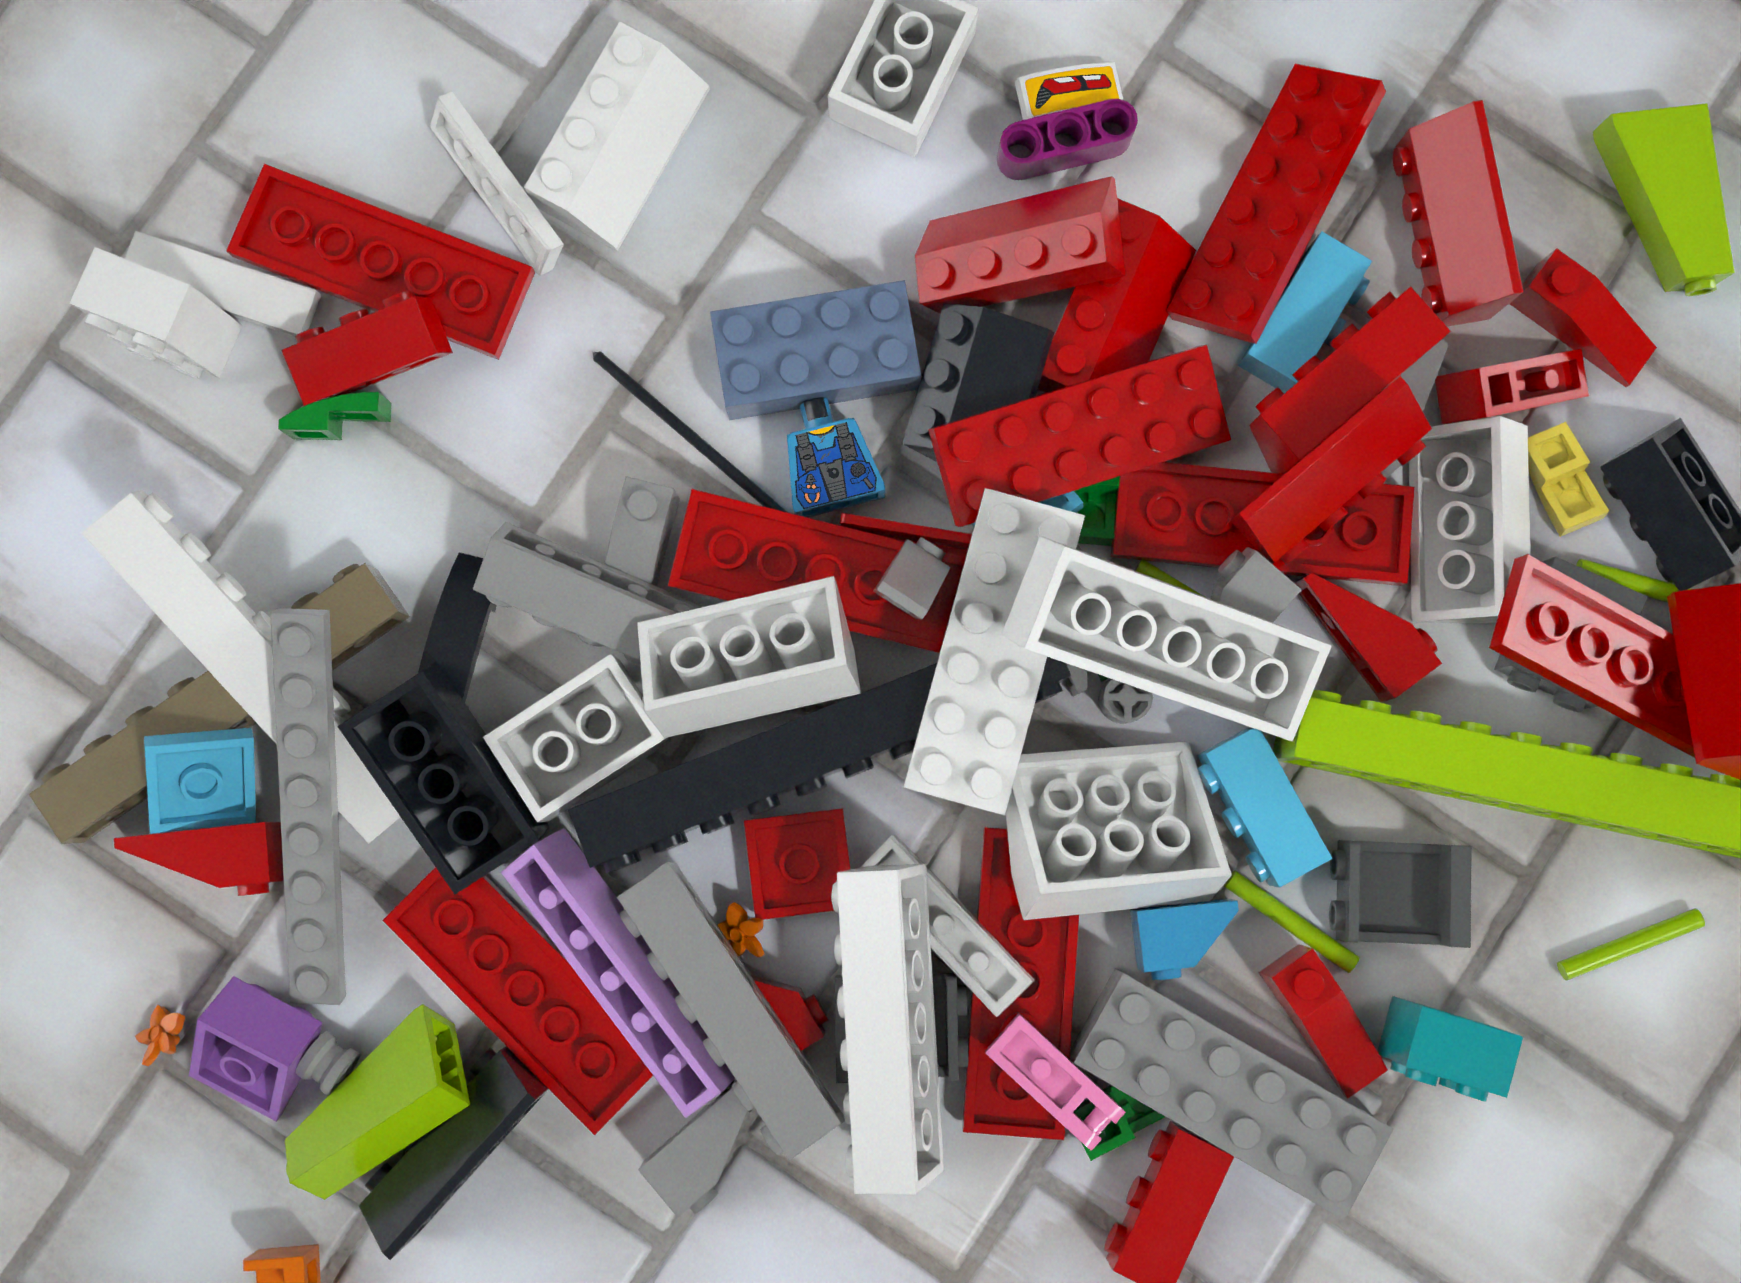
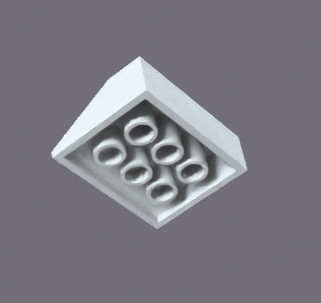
M1189 741L1021 754L1006 809L1011 875L1023 920L1210 901L1232 876Z

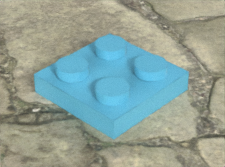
M252 728L144 736L150 834L256 823L254 736Z

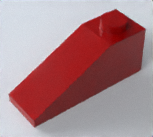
M1557 248L1533 268L1522 283L1524 292L1509 303L1571 349L1582 348V354L1585 359L1624 387L1630 386L1657 348L1598 277Z
M1582 348L1439 375L1435 379L1442 425L1487 418L1589 396Z
M1313 573L1295 582L1302 589L1299 595L1381 702L1397 698L1442 664L1435 654L1438 651L1435 642L1423 629H1416L1412 623Z
M259 822L114 838L115 849L218 888L237 886L238 896L269 893V883L284 881L281 822Z
M1298 944L1258 972L1345 1098H1350L1388 1071L1344 992L1313 948Z

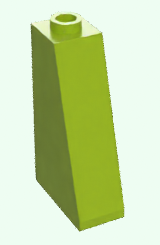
M1708 103L1611 114L1593 131L1594 142L1664 291L1685 290V296H1699L1717 290L1716 284L1734 274L1735 271Z
M424 1004L414 1009L285 1139L286 1173L289 1183L325 1200L468 1107L470 1100L455 1024Z

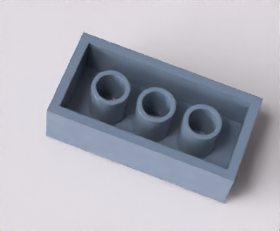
M905 280L710 311L725 408L729 420L800 409L802 403L817 398H827L829 404L914 391L919 388L921 371Z

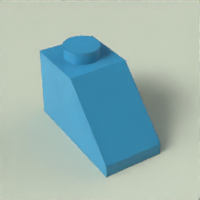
M1225 898L1206 902L1130 909L1137 969L1144 973L1151 972L1152 980L1182 977L1181 969L1195 967L1239 911L1238 900Z

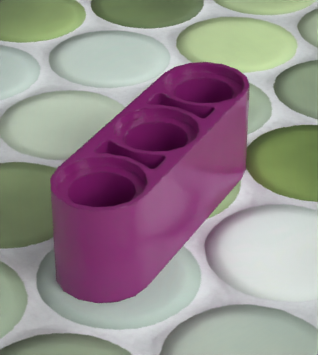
M1108 99L1010 124L1002 133L997 153V165L1001 173L1007 178L1025 180L1115 158L1122 155L1130 145L1138 123L1137 113L1134 107L1127 101ZM1106 122L1116 123L1122 127L1124 133L1120 135L1108 134L1103 129L1102 124ZM1061 133L1070 134L1076 138L1078 144L1071 147L1063 146L1057 142L1055 136ZM1021 144L1026 146L1032 154L1026 158H1018L1013 156L1008 148Z

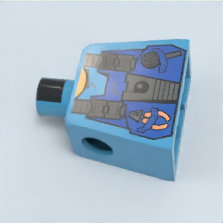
M817 398L802 403L800 410L805 429L787 435L794 514L809 518L885 498L886 489L855 419L847 418L834 422L827 398Z

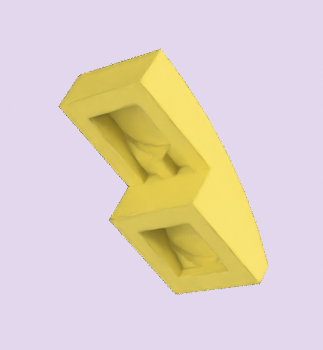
M1566 422L1528 437L1529 474L1538 496L1560 537L1604 519L1609 512V509L1585 471L1590 461Z

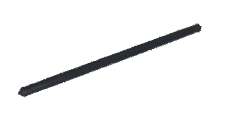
M601 351L593 352L594 362L600 365L763 507L787 512L710 444L605 356L604 353Z

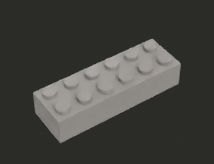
M1116 968L1070 1049V1060L1074 1064L1344 1221L1394 1130Z

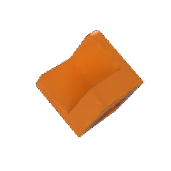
M319 1244L258 1249L243 1260V1271H256L257 1283H321Z

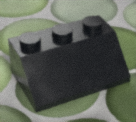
M943 303L902 444L933 461H937L928 429L1036 396L1054 332L1048 328L985 307Z
M1681 418L1616 455L1600 467L1604 473L1603 482L1607 491L1613 498L1622 501L1631 515L1629 522L1632 530L1640 540L1648 542L1657 556L1656 565L1660 574L1667 582L1674 583L1678 591L1687 590L1736 566L1741 561V511Z

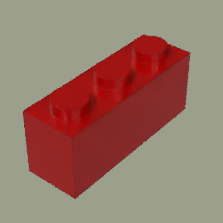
M411 291L398 293L383 300L384 309L371 314L368 313L367 309L357 310L340 317L341 326L325 332L324 327H316L295 336L297 344L281 351L304 406L326 398L354 393L452 354V349L431 297L413 296Z
M1170 1121L1166 1131L1159 1129L1155 1134L1148 1150V1157L1152 1161L1144 1178L1138 1175L1133 1181L1126 1198V1204L1130 1205L1122 1224L1116 1222L1113 1225L1104 1246V1251L1108 1252L1106 1259L1112 1271L1136 1283L1177 1282L1234 1159V1156L1183 1126Z

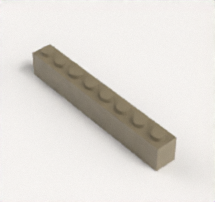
M366 563L361 566L352 564L342 569L333 577L332 581L334 584L320 594L312 592L303 596L291 607V609L330 610L332 671L410 617L378 569ZM207 671L196 679L190 677L172 686L167 691L169 698L156 707L147 706L130 715L125 720L127 727L114 736L110 734L104 735L92 741L83 749L86 755L72 765L65 763L47 772L41 778L44 784L29 793V795L61 844L84 843L147 799L144 736L250 728L256 724L255 720L218 680Z

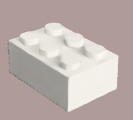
M874 0L828 94L829 119L916 157L975 35L979 8L962 0Z
M94 247L70 301L71 305L87 314L84 323L107 333L106 337L127 346L126 349L151 361H155L157 357L170 363L171 367L197 379L200 378L202 372L220 378L242 329L240 323L192 285Z
M613 654L603 658L483 737L537 822L551 821L672 741L670 737L663 738L644 711L643 694L621 660Z

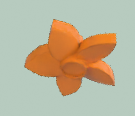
M736 902L731 903L726 912V920L719 923L718 927L727 940L731 939L730 945L738 957L747 949L751 954L760 958L765 955L764 950L754 935L763 929V920L759 918L748 919V914L742 906Z
M156 1006L151 1014L150 1028L135 1035L138 1042L149 1045L144 1054L142 1065L149 1067L158 1057L160 1051L170 1055L176 1053V1045L180 1041V1036L177 1034L183 1028L185 1015L170 1013L165 1007Z

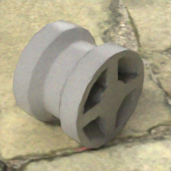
M1113 679L1104 683L1098 697L1099 707L1104 716L1112 722L1119 724L1131 723L1145 716L1151 708L1153 700L1151 692Z
M326 1031L306 1051L295 1073L304 1080L313 1079L319 1083L320 1091L329 1096L352 1073L361 1055L353 1048L343 1049L337 1045L336 1037Z

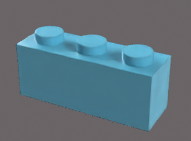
M1321 231L1308 248L1286 285L1257 344L1251 343L1238 366L1274 388L1279 387L1285 394L1298 382L1292 374L1316 355L1323 343L1331 346L1329 343L1341 332L1346 321L1339 316L1347 303L1355 306L1368 287L1370 280L1365 278L1364 274L1372 260Z
M1248 727L1197 755L1202 766L1197 768L1200 778L1211 794L1215 792L1219 794L1226 807V810L1221 812L1222 818L1235 838L1242 836L1251 852L1245 856L1246 861L1259 882L1266 880L1269 886L1280 888L1333 859L1262 731Z

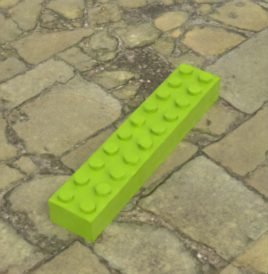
M1313 690L1293 742L1275 737L1273 752L1279 762L1741 859V780L1728 775L1711 774L1709 778L1693 775L1694 769L1681 765L1661 763L1660 767L1642 765L1643 758L1628 754L1610 753V757L1592 755V747L1575 743L1561 742L1560 746L1541 745L1542 737L1528 733L1510 732V736L1501 734L1491 735L1492 727L1481 723L1460 721V725H1442V716L1428 712L1410 711V715L1390 714L1392 706L1381 702L1361 700L1360 704H1341L1340 694L1322 690Z

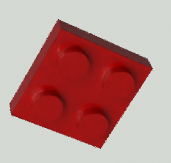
M843 808L744 820L755 918L764 920L834 911L832 887L837 882V872L851 870Z

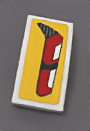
M1115 62L1090 63L1050 69L1018 77L1015 81L1023 120L1108 99L1123 100Z

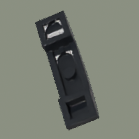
M459 552L439 599L418 673L437 662L465 703L491 611L495 612L497 605L490 602L486 595L473 590L483 558Z

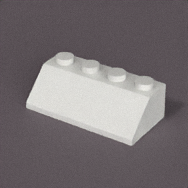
M619 22L525 184L524 189L539 210L618 251L709 92V85L662 43Z
M1502 416L1432 426V430L1421 438L1426 447L1409 461V486L1415 487L1410 544L1412 622L1496 623L1514 559L1526 554L1530 555L1528 426Z
M834 576L637 623L644 711L663 738L861 694L855 651Z

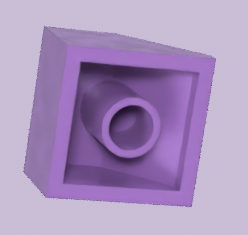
M233 976L197 1019L189 1076L277 1122L301 1080V1077L295 1073L296 1068L306 1051L319 1037L322 1022L315 1019L307 1010L301 1007H292L271 996L263 987L256 984H248Z

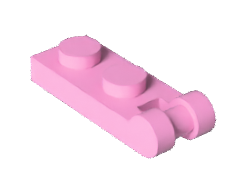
M1019 1013L985 1050V1053L1091 1151L1102 1140L1099 1134L1111 1121L1116 1124L1126 1113L1120 1105ZM1085 1098H1088L1096 1107L1083 1121L1074 1111Z

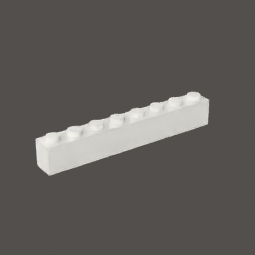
M143 490L130 492L81 534L277 744L271 618L263 611H259L256 614L242 599L246 596V592L237 580L227 572L220 575L206 560L211 554L205 545L192 533H187L184 536L174 525L171 519L175 515L163 499L155 493H151L148 496ZM333 689L338 811L369 844L398 820L400 816L337 727L350 718L347 713L351 711V708L346 700Z

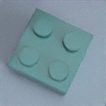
M1392 996L1377 1051L1379 1055L1392 1060L1391 1070L1405 1074V1077L1432 1086H1436L1438 1077H1440L1439 1085L1453 1089L1459 1094L1486 1102L1488 1093L1507 1098L1523 1036Z

